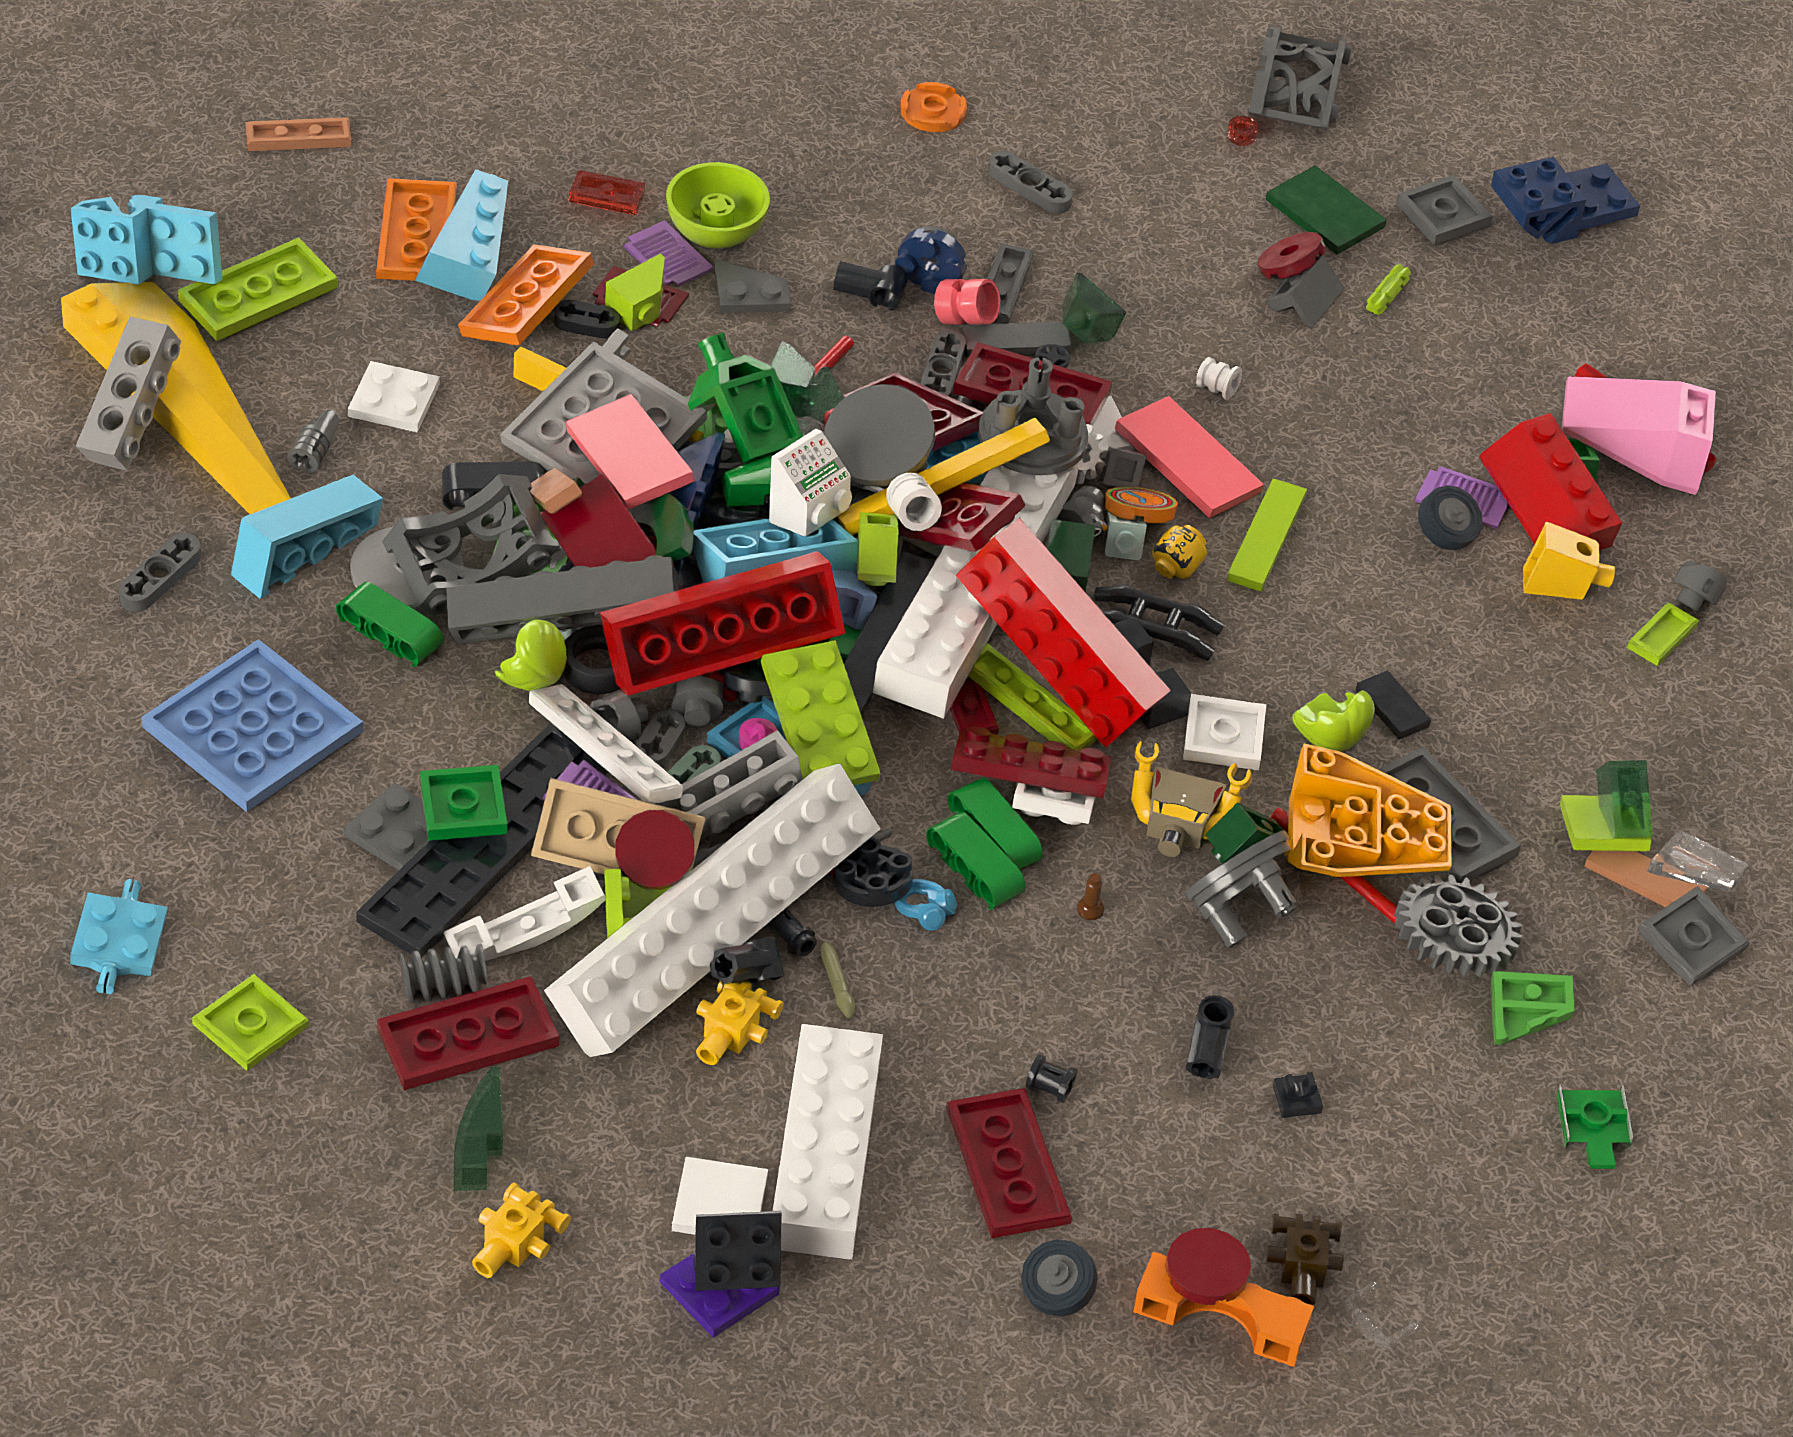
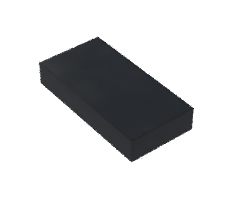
M1388 670L1357 682L1356 692L1364 690L1371 696L1375 706L1374 712L1398 740L1430 726L1431 718Z

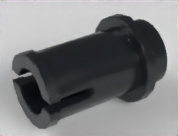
M787 908L769 922V927L787 943V949L791 954L797 953L802 957L811 953L815 948L817 940L814 931L809 927H804Z

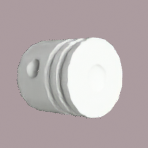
M904 473L891 481L887 488L886 499L890 508L906 528L913 531H922L930 528L937 522L941 515V501L922 476L916 473Z

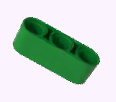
M363 582L336 604V613L343 623L348 621L356 626L354 630L370 640H378L384 644V649L400 659L406 658L413 663L411 665L413 667H416L443 644V634L434 622L370 582Z
M981 778L948 793L947 803L952 813L962 811L969 815L1013 861L1019 870L1042 859L1043 850L1035 833L989 780Z
M961 811L927 829L926 839L928 845L931 848L935 847L942 854L940 858L954 873L959 872L966 880L964 884L978 898L982 897L990 905L987 907L989 910L1025 892L1026 883L1019 868L965 812Z

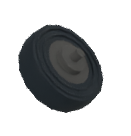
M1446 485L1435 488L1422 500L1418 510V520L1424 535L1433 544L1442 549L1457 550L1467 547L1478 537L1483 525L1482 512L1477 502L1468 492L1455 486Z
M1056 1239L1042 1243L1031 1251L1023 1264L1021 1281L1025 1295L1035 1308L1047 1315L1063 1317L1077 1313L1089 1303L1096 1292L1098 1275L1095 1262L1083 1247L1072 1241Z

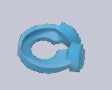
M914 879L909 892L896 901L895 906L901 914L917 918L923 928L933 931L939 929L944 924L946 916L956 913L957 901L950 889H944L932 881ZM911 894H925L928 896L929 902L932 903L910 905L906 902V899Z

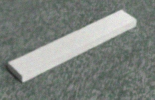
M563 684L530 691V705L641 800L656 804L682 798L683 785Z

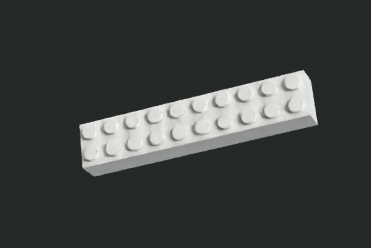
M1079 462L1066 471L1051 475L1023 474L1000 465L988 471L980 486L1019 493L1026 506L1015 515L1011 523L1020 517L1043 543L1050 531L1051 521L1056 520L1075 486ZM1007 526L1002 527L995 535H997L999 532H1001V531H1002L1003 529H1005ZM950 546L943 548L878 659L873 693L944 719L997 625L994 619L955 576L980 550L974 552Z
M840 764L814 770L544 991L585 1054L593 1057L613 1053L711 971L710 962L714 958V951L725 947L741 946L878 832L880 827Z

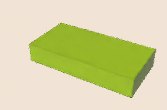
M1668 602L1628 641L1627 648L1658 666L1697 627L1699 620Z

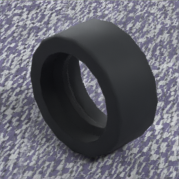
M603 625L582 627L575 630L565 641L567 660L563 671L564 677L573 687L586 693L598 695L613 693L619 690L620 687L616 684L613 667L607 669L588 668L580 664L576 659L580 653L587 650H608Z

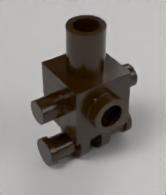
M1276 1213L1273 1214L1271 1234L1284 1233L1286 1237L1283 1247L1268 1245L1266 1262L1282 1264L1281 1283L1291 1284L1290 1297H1295L1304 1303L1314 1306L1316 1303V1287L1323 1288L1327 1269L1342 1271L1344 1254L1329 1253V1239H1333L1334 1242H1340L1341 1221H1336V1223L1321 1221V1216L1314 1215L1312 1221H1304L1303 1214L1295 1213L1294 1218L1279 1216Z

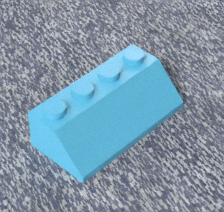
M769 519L694 530L693 550L703 583L816 551L831 562L832 570H852L855 573L859 541L833 519L806 537L769 523Z

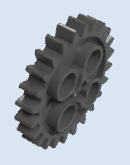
M1434 875L1432 882L1422 877L1418 885L1410 883L1408 890H1403L1394 916L1397 917L1394 927L1401 929L1398 936L1399 939L1409 940L1406 947L1407 950L1418 949L1420 951L1419 960L1429 957L1433 960L1432 968L1435 969L1440 964L1445 965L1447 974H1451L1454 968L1460 970L1463 977H1467L1469 970H1473L1478 977H1482L1485 969L1493 974V971H1497L1498 967L1506 969L1509 960H1514L1522 939V935L1519 933L1522 925L1515 922L1517 918L1516 912H1507L1508 901H1496L1498 894L1496 891L1486 894L1483 892L1484 884L1481 883L1474 888L1470 886L1469 878H1465L1461 884L1456 882L1453 875H1449L1447 882H1444L1438 875Z

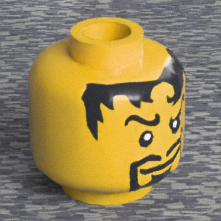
M1190 525L1170 527L1157 541L1152 550V555L1156 562V570L1168 579H1172L1173 576L1180 579L1191 577L1206 559L1205 538L1197 529Z

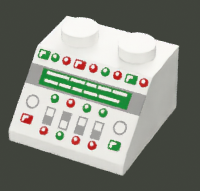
M815 429L772 456L769 523L805 537L849 509L852 499L850 492L851 475L822 431Z

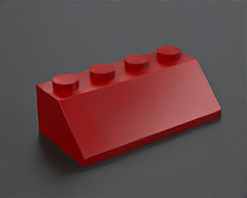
M1551 413L1520 422L1480 454L1479 459L1534 545L1546 522L1596 540L1599 544V550L1613 545L1622 521Z

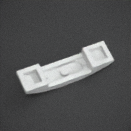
M589 866L555 881L556 892L484 924L481 916H478L444 931V935L455 958L458 957L460 947L465 945L468 947L471 956H473L477 944H482L485 961L536 947L579 923L606 900L591 867Z

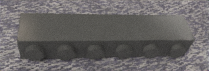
M656 555L649 556L643 561L628 563L625 561H612L606 566L592 568L576 566L569 571L556 573L539 571L532 576L519 578L502 576L495 579V581L483 583L465 581L458 584V586L446 587L448 629L456 644L517 636L523 626L537 619L549 621L559 630L602 625L600 612L678 591V574L671 557Z

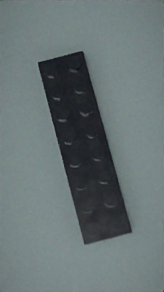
M550 723L500 771L507 819V834L430 840L356 912V922L409 954L417 950L422 958L429 949L434 947L445 936L444 931L453 928L533 848L545 802L543 797L548 790L550 779H558L571 762L579 766L583 760L604 775L609 771L560 729Z

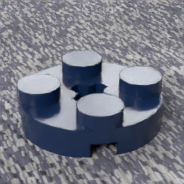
M925 228L915 229L905 236L898 249V257L895 261V266L905 271L908 280L921 285L922 291L935 294L941 281L945 279H962L967 270V265H965L964 261L966 254L961 244L943 231L936 230L932 234L929 232L923 233ZM927 258H935L938 262L937 264H934L928 261Z

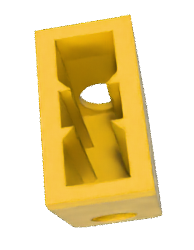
M1546 522L1523 567L1524 593L1583 600L1591 584L1608 588L1611 586L1615 575V567L1599 563V544L1596 540Z

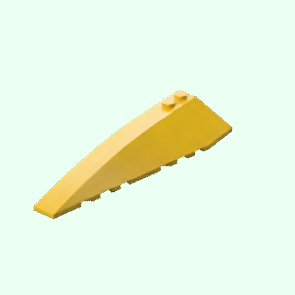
M130 282L91 283L61 297L63 327L106 370L110 365L129 317L169 325L181 340L180 353L171 365L167 375L166 387L159 394L153 409V417L249 514L291 499L195 322L154 282H142L139 285Z

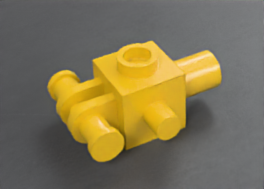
M720 981L717 987V993L720 995L716 1001L711 1003L703 999L696 1011L698 1015L705 1018V1039L696 1049L697 1056L704 1063L715 1065L727 1049L739 1054L750 1039L762 1044L767 1037L768 1029L759 1026L760 1011L770 1015L771 1019L776 1020L782 1012L784 1002L767 997V991L758 988L755 992L751 991L752 984L746 981L741 984H722Z
M512 1183L504 1194L503 1200L505 1203L496 1212L487 1207L480 1214L479 1222L485 1225L484 1248L472 1260L473 1267L482 1276L491 1278L506 1261L519 1267L530 1254L543 1259L550 1249V1244L543 1241L544 1225L548 1224L555 1229V1232L562 1234L569 1226L571 1216L557 1211L555 1203L548 1199L541 1203V1195L537 1192L530 1191L527 1193L517 1183Z

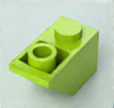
M860 512L857 537L859 541L857 552L858 580H863L866 584L872 586H883L887 582L896 583L897 516L894 514Z

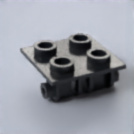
M782 1212L696 1214L695 1253H693L695 1291L780 1287Z

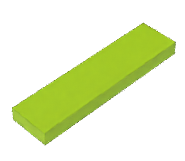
M1272 479L1228 572L1227 581L1262 592L1307 493L1306 488Z
M986 643L968 675L972 680L981 685L982 688L1049 741L1060 742L1066 748L1082 750L1098 740L1073 710Z

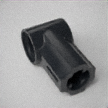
M840 261L834 279L833 290L869 298L873 306L889 307V310L892 311L899 304L908 282V276L904 270L895 265H885L876 270Z
M775 937L762 938L742 944L741 946L725 947L714 951V958L710 962L712 976L719 979L722 984L749 981L750 984L756 985L761 980H777L785 976Z
M1211 995L1205 997L1199 1004L1185 1069L1193 1076L1207 1079L1220 1077L1234 1017V1007L1227 998L1220 995Z

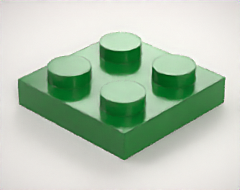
M498 765L420 771V786L428 841L507 834V819Z

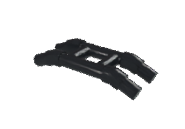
M1129 585L1095 588L1094 597L1096 601L1132 604L1128 615H1126V612L1119 610H1102L1112 624L1136 617L1152 638L1173 643L1174 646L1181 647L1189 653L1193 652L1206 661L1213 655L1215 648L1200 640L1199 636L1191 631L1178 629L1182 618H1184L1185 621L1192 622L1198 627H1203L1218 636L1225 623L1210 615V612L1203 607L1192 603L1185 604L1136 590V587ZM1146 608L1168 614L1164 625L1143 620Z

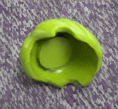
M537 619L528 622L517 635L515 655L501 663V671L496 670V676L513 687L527 691L555 684L561 677L567 660L566 645L559 629L551 622Z
M1364 690L1357 694L1346 692L1347 700L1344 702H1337L1327 693H1322L1293 714L1292 720L1300 733L1315 746L1343 752L1359 743L1369 730L1374 717V702L1371 696Z

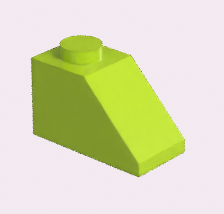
M661 253L606 282L605 306L615 309L620 315V322L631 331L653 322L660 315L665 257Z

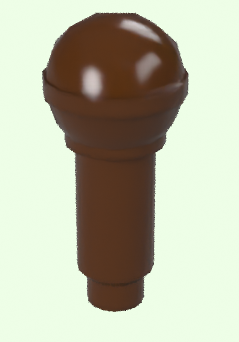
M1097 873L1090 875L1086 883L1085 895L1077 904L1078 914L1087 920H1096L1104 912V904L1100 898L1102 881L1101 876Z

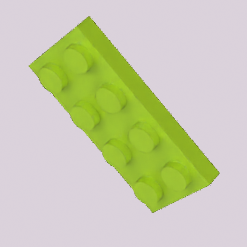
M298 237L222 270L223 279L216 284L197 281L179 289L178 301L218 341L338 288V278Z
M836 640L762 655L761 665L786 741L799 757L802 780L814 770L840 764L853 786L878 781L881 773Z

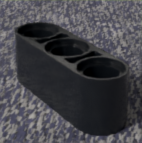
M537 462L452 463L447 465L442 472V501L449 510H453V507H465L463 502L480 492L498 474L527 476L530 483L547 473V471Z

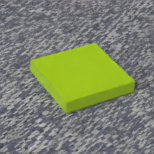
M1561 796V812L1573 850L1650 851L1651 837L1637 797Z
M253 974L192 1017V1024L248 1071L309 1027V1020Z

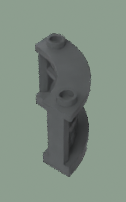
M1269 23L1260 57V66H1265V69L1257 70L1248 115L1327 130L1329 123H1336L1339 104L1333 103L1341 64L1348 65L1352 45H1347V39L1340 38L1339 44L1282 33V26ZM1306 58L1312 60L1321 69L1313 76L1296 83L1294 71L1285 62ZM1275 77H1283L1284 79L1276 80ZM1331 79L1329 91H1327L1322 85ZM1302 98V106L1307 113L1310 112V102H1319L1321 112L1318 118L1298 115L1296 100ZM1289 103V113L1264 108Z
M498 474L485 488L463 502L466 508L447 516L444 510L426 516L401 517L382 542L387 553H394L416 599L414 606L417 612L432 611L439 614L447 611L446 587L458 586V584L465 581L477 583L490 582L502 576L526 577L535 570L545 567L550 562V557L556 553L560 545L557 540L552 539L529 492L533 487L527 476ZM517 504L521 515L514 518V506ZM490 523L493 525L492 529L483 528ZM527 525L533 538L527 540L525 533L514 532ZM473 534L475 537L485 541L499 539L496 550L484 569L468 568L451 562L460 552L463 537ZM526 542L520 549H518L521 543ZM447 543H451L446 550H444L441 546ZM416 551L423 559L417 561L413 552ZM434 569L430 574L432 583L428 585L423 572Z

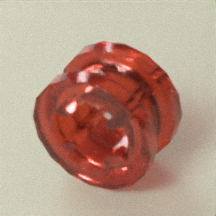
M1247 116L1233 117L1228 124L1227 137L1236 145H1251L1257 138L1258 123Z

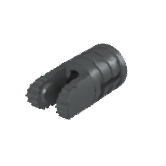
M333 410L323 411L317 419H312L308 425L301 429L287 454V460L293 468L314 473L331 446V439L338 428L340 419L337 412Z

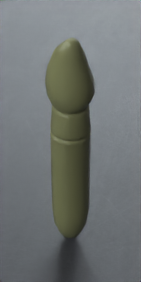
M824 942L821 945V957L832 990L836 996V1005L846 1018L850 1019L855 1013V1000L849 993V988L834 947L829 942Z

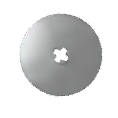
M393 527L385 528L369 535L356 547L351 558V578L355 587L357 588L363 582H370L416 610L414 606L416 599L394 553H387L382 542ZM447 543L441 546L444 550H446L451 543ZM416 551L413 552L417 561L423 559ZM459 552L451 562L463 566L461 553ZM434 569L423 572L428 585L432 583L430 574Z

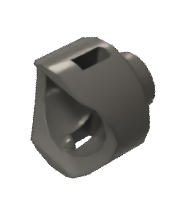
M1689 560L1681 565L1673 579V582L1682 588L1676 600L1696 612L1699 611L1704 601L1717 605L1726 589L1727 578L1705 564L1698 565Z
M699 675L672 684V709L680 713L687 724L701 727L709 721L716 720L722 714L724 708L723 682Z
M617 691L592 701L590 705L592 710L630 742L639 739L641 736V723L648 720V712L643 701L639 697L630 699L623 691Z

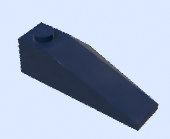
M720 432L678 451V454L692 470L694 482L668 494L675 497L688 509V517L693 522L694 530H699L704 518V503L712 499L715 492L725 434ZM687 557L674 562L678 576Z

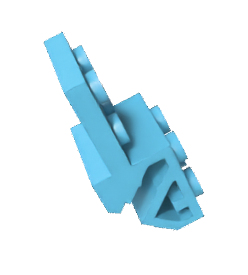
M145 195L131 196L129 203H127L128 214L120 211V207L116 205L112 197L81 201L71 208L78 275L130 282L138 285L152 275L216 284L223 279L216 212L164 205L162 198Z

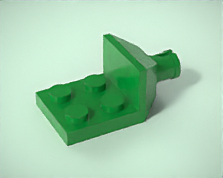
M724 332L710 336L697 343L707 363L708 370L697 378L688 401L689 409L691 411L717 402L742 463L785 449L804 437L774 367L747 355L735 358L727 344Z

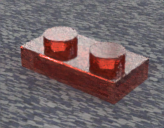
M578 170L569 191V202L637 215L645 194V183Z

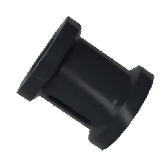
M1038 1054L1030 1068L1025 1086L1030 1090L1036 1087L1057 1096V1101L1064 1103L1074 1086L1078 1070L1073 1067L1067 1070L1046 1061V1056Z

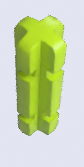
M1401 264L1395 265L1391 269L1390 274L1383 279L1375 289V292L1367 299L1366 309L1377 315L1382 314L1387 308L1386 304L1389 305L1402 290L1401 286L1404 287L1409 281L1410 269L1408 267L1404 268Z

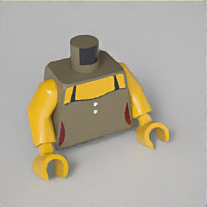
M1140 741L1135 750V758L1139 763V770L1134 772L1131 802L1139 820L1147 824L1146 836L1160 839L1158 850L1167 857L1178 856L1182 845L1199 849L1205 839L1209 840L1205 834L1237 802H1241L1240 791L1248 788L1252 783L1250 769H1248L1245 779L1236 781L1233 777L1238 766L1236 763L1231 765L1227 773L1231 784L1228 791H1226L1227 784L1155 766L1154 772H1150L1151 764L1157 759L1159 747L1155 743L1154 755L1146 758L1140 753L1142 743Z

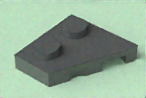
M720 259L714 260L720 313L790 311L791 302L787 279Z

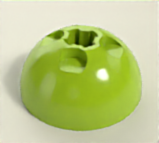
M710 162L697 164L679 172L668 185L666 201L668 212L674 225L687 239L703 247L724 249L745 242L758 231L768 213L770 195L765 183L753 172L729 163Z

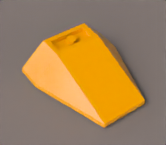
M1303 744L1289 798L1288 837L1290 840L1288 844L1292 849L1288 854L1289 863L1302 870L1335 877L1450 870L1452 866L1451 805L1343 752Z

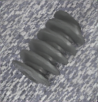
M477 944L473 956H471L466 945L460 947L457 958H455L450 947L444 948L441 960H439L434 949L427 951L425 961L422 960L417 950L411 952L409 963L406 962L402 953L400 955L403 988L409 1003H414L418 990H421L425 1001H430L433 989H437L441 999L444 1000L447 998L449 987L454 988L457 996H462L467 985L470 986L472 992L480 990L481 984H487L486 963L482 944Z

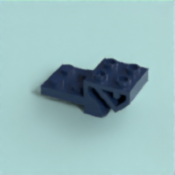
M1553 156L1494 170L1491 183L1493 190L1521 227L1536 239L1542 236L1546 242L1551 244L1577 238L1579 230L1638 216L1640 209L1639 203L1607 163L1566 173Z

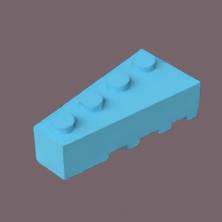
M475 169L430 249L415 281L471 300H482L497 272L508 180Z
M351 475L242 517L231 575L258 598L265 597L270 593L268 587L278 580L284 584L296 577L294 571L308 561L313 565L317 564L327 557L334 545L340 549L378 524L383 498L355 475Z

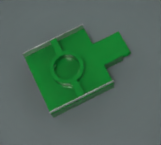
M1560 1085L1557 1093V1102L1565 1148L1567 1142H1587L1586 1154L1590 1169H1615L1616 1165L1611 1142H1628L1630 1148L1633 1139L1624 1086H1622L1621 1091L1561 1090Z

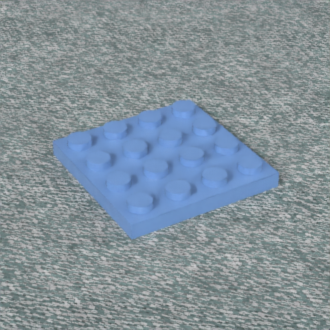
M258 639L142 716V728L244 811L248 812L363 732V721Z

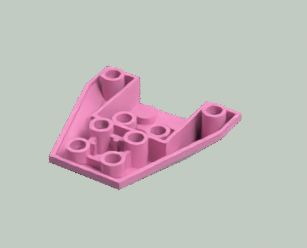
M1568 377L1565 387L1562 431L1662 486L1696 495L1713 441L1716 391L1680 381Z

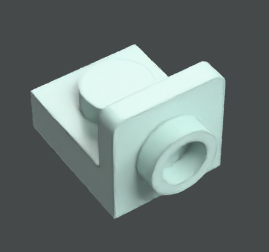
M1107 511L1106 523L1108 524L1105 555L1108 557L1140 560L1146 532L1144 517L1135 516L1134 520H1126L1114 516Z

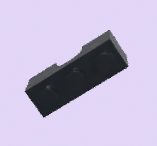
M1136 617L1113 624L1145 662L1150 665L1154 642ZM1173 667L1155 672L1171 691L1140 718L1148 730L1188 716L1192 693Z

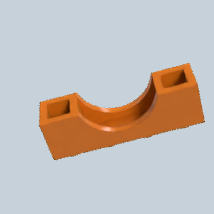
M1156 1252L1152 1253L1137 1289L1133 1312L1170 1325H1175L1183 1317L1199 1311H1215L1226 1314L1241 1323L1251 1337L1255 1354L1295 1367L1310 1326L1314 1309L1313 1305L1304 1303L1295 1297H1286L1268 1291L1253 1283H1247L1245 1290L1236 1299L1226 1302L1225 1299L1223 1301H1216L1215 1305L1195 1303L1177 1293L1170 1284L1171 1279L1168 1273L1166 1274L1165 1268L1167 1256Z

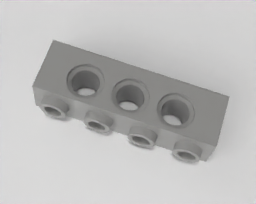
M129 317L76 444V448L87 460L128 471L132 460L138 455L140 440L146 426L152 421L153 409L159 394L166 387L167 375L171 365L180 353L181 340L169 325Z

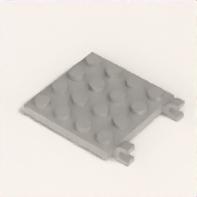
M617 328L603 346L593 341L500 434L501 443L529 461L540 463L547 472L555 467L570 479L579 477L586 484L600 474L567 432L566 421L632 394L677 451L707 420V412L715 403L690 411L688 401L691 394L687 398L624 360L631 353L630 348L625 346L629 341V335Z

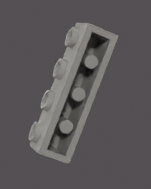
M777 730L683 783L682 798L656 803V805L706 817L700 837L701 841L713 833L724 831L731 823L743 816L756 813L764 804L780 795H785L801 782L799 757Z

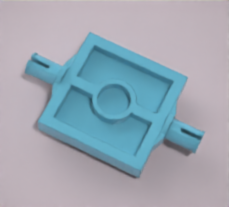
M132 879L125 881L121 898L87 893L71 951L70 964L88 967L101 973L96 986L98 993L104 992L106 984V994H112L117 976L127 974L151 976L167 916V907L137 901L141 889V883L137 880H134L132 891Z

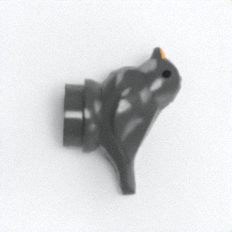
M1081 487L1073 494L1071 500L1063 505L1056 520L1095 525L1094 538L1108 529V524L1104 522V495L1095 487Z

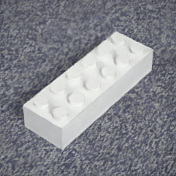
M807 1024L801 1025L773 1211L782 1212V1251L852 1260L883 1034Z

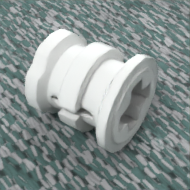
M1207 357L1198 370L1196 385L1200 388L1207 386L1209 391L1218 394L1220 391L1222 392V397L1225 400H1229L1239 388L1242 369L1238 366L1230 369L1228 364L1223 362L1216 364L1215 359Z

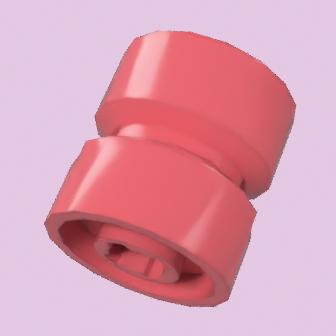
M945 279L939 283L935 292V312L939 321L946 325H965V322L971 325H990L999 314V290L991 279H969L968 281L964 279Z

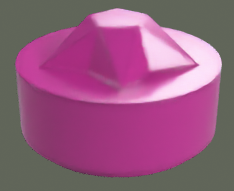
M749 719L740 726L739 745L744 750L777 731V728L767 719Z

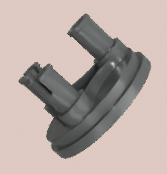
M1038 357L1030 361L1028 380L1023 385L1022 390L999 393L997 398L985 409L980 418L978 437L981 444L1036 418L1046 429L1050 438L1049 443L1006 462L1002 466L1023 474L1051 475L1072 468L1083 458L1087 449L1089 435L1082 416L1085 408L1084 403L1077 398L1069 397L1064 399L1051 393L1049 382L1053 364L1050 360L1043 358L1042 368L1038 370Z
M882 384L861 388L840 401L827 420L824 435L851 475V486L864 488L865 485L880 487L890 485L892 480L904 473L917 474L927 469V458L932 451L935 441V425L928 406L918 395L900 386Z
M1285 831L1275 833L1244 850L1201 878L1184 893L1189 902L1194 901L1204 919H1210L1226 944L1227 949L1248 936L1229 907L1232 904L1231 901L1253 888H1256L1257 891L1261 889L1278 919L1300 906L1281 878L1283 872L1277 862L1292 851L1287 843L1290 838Z

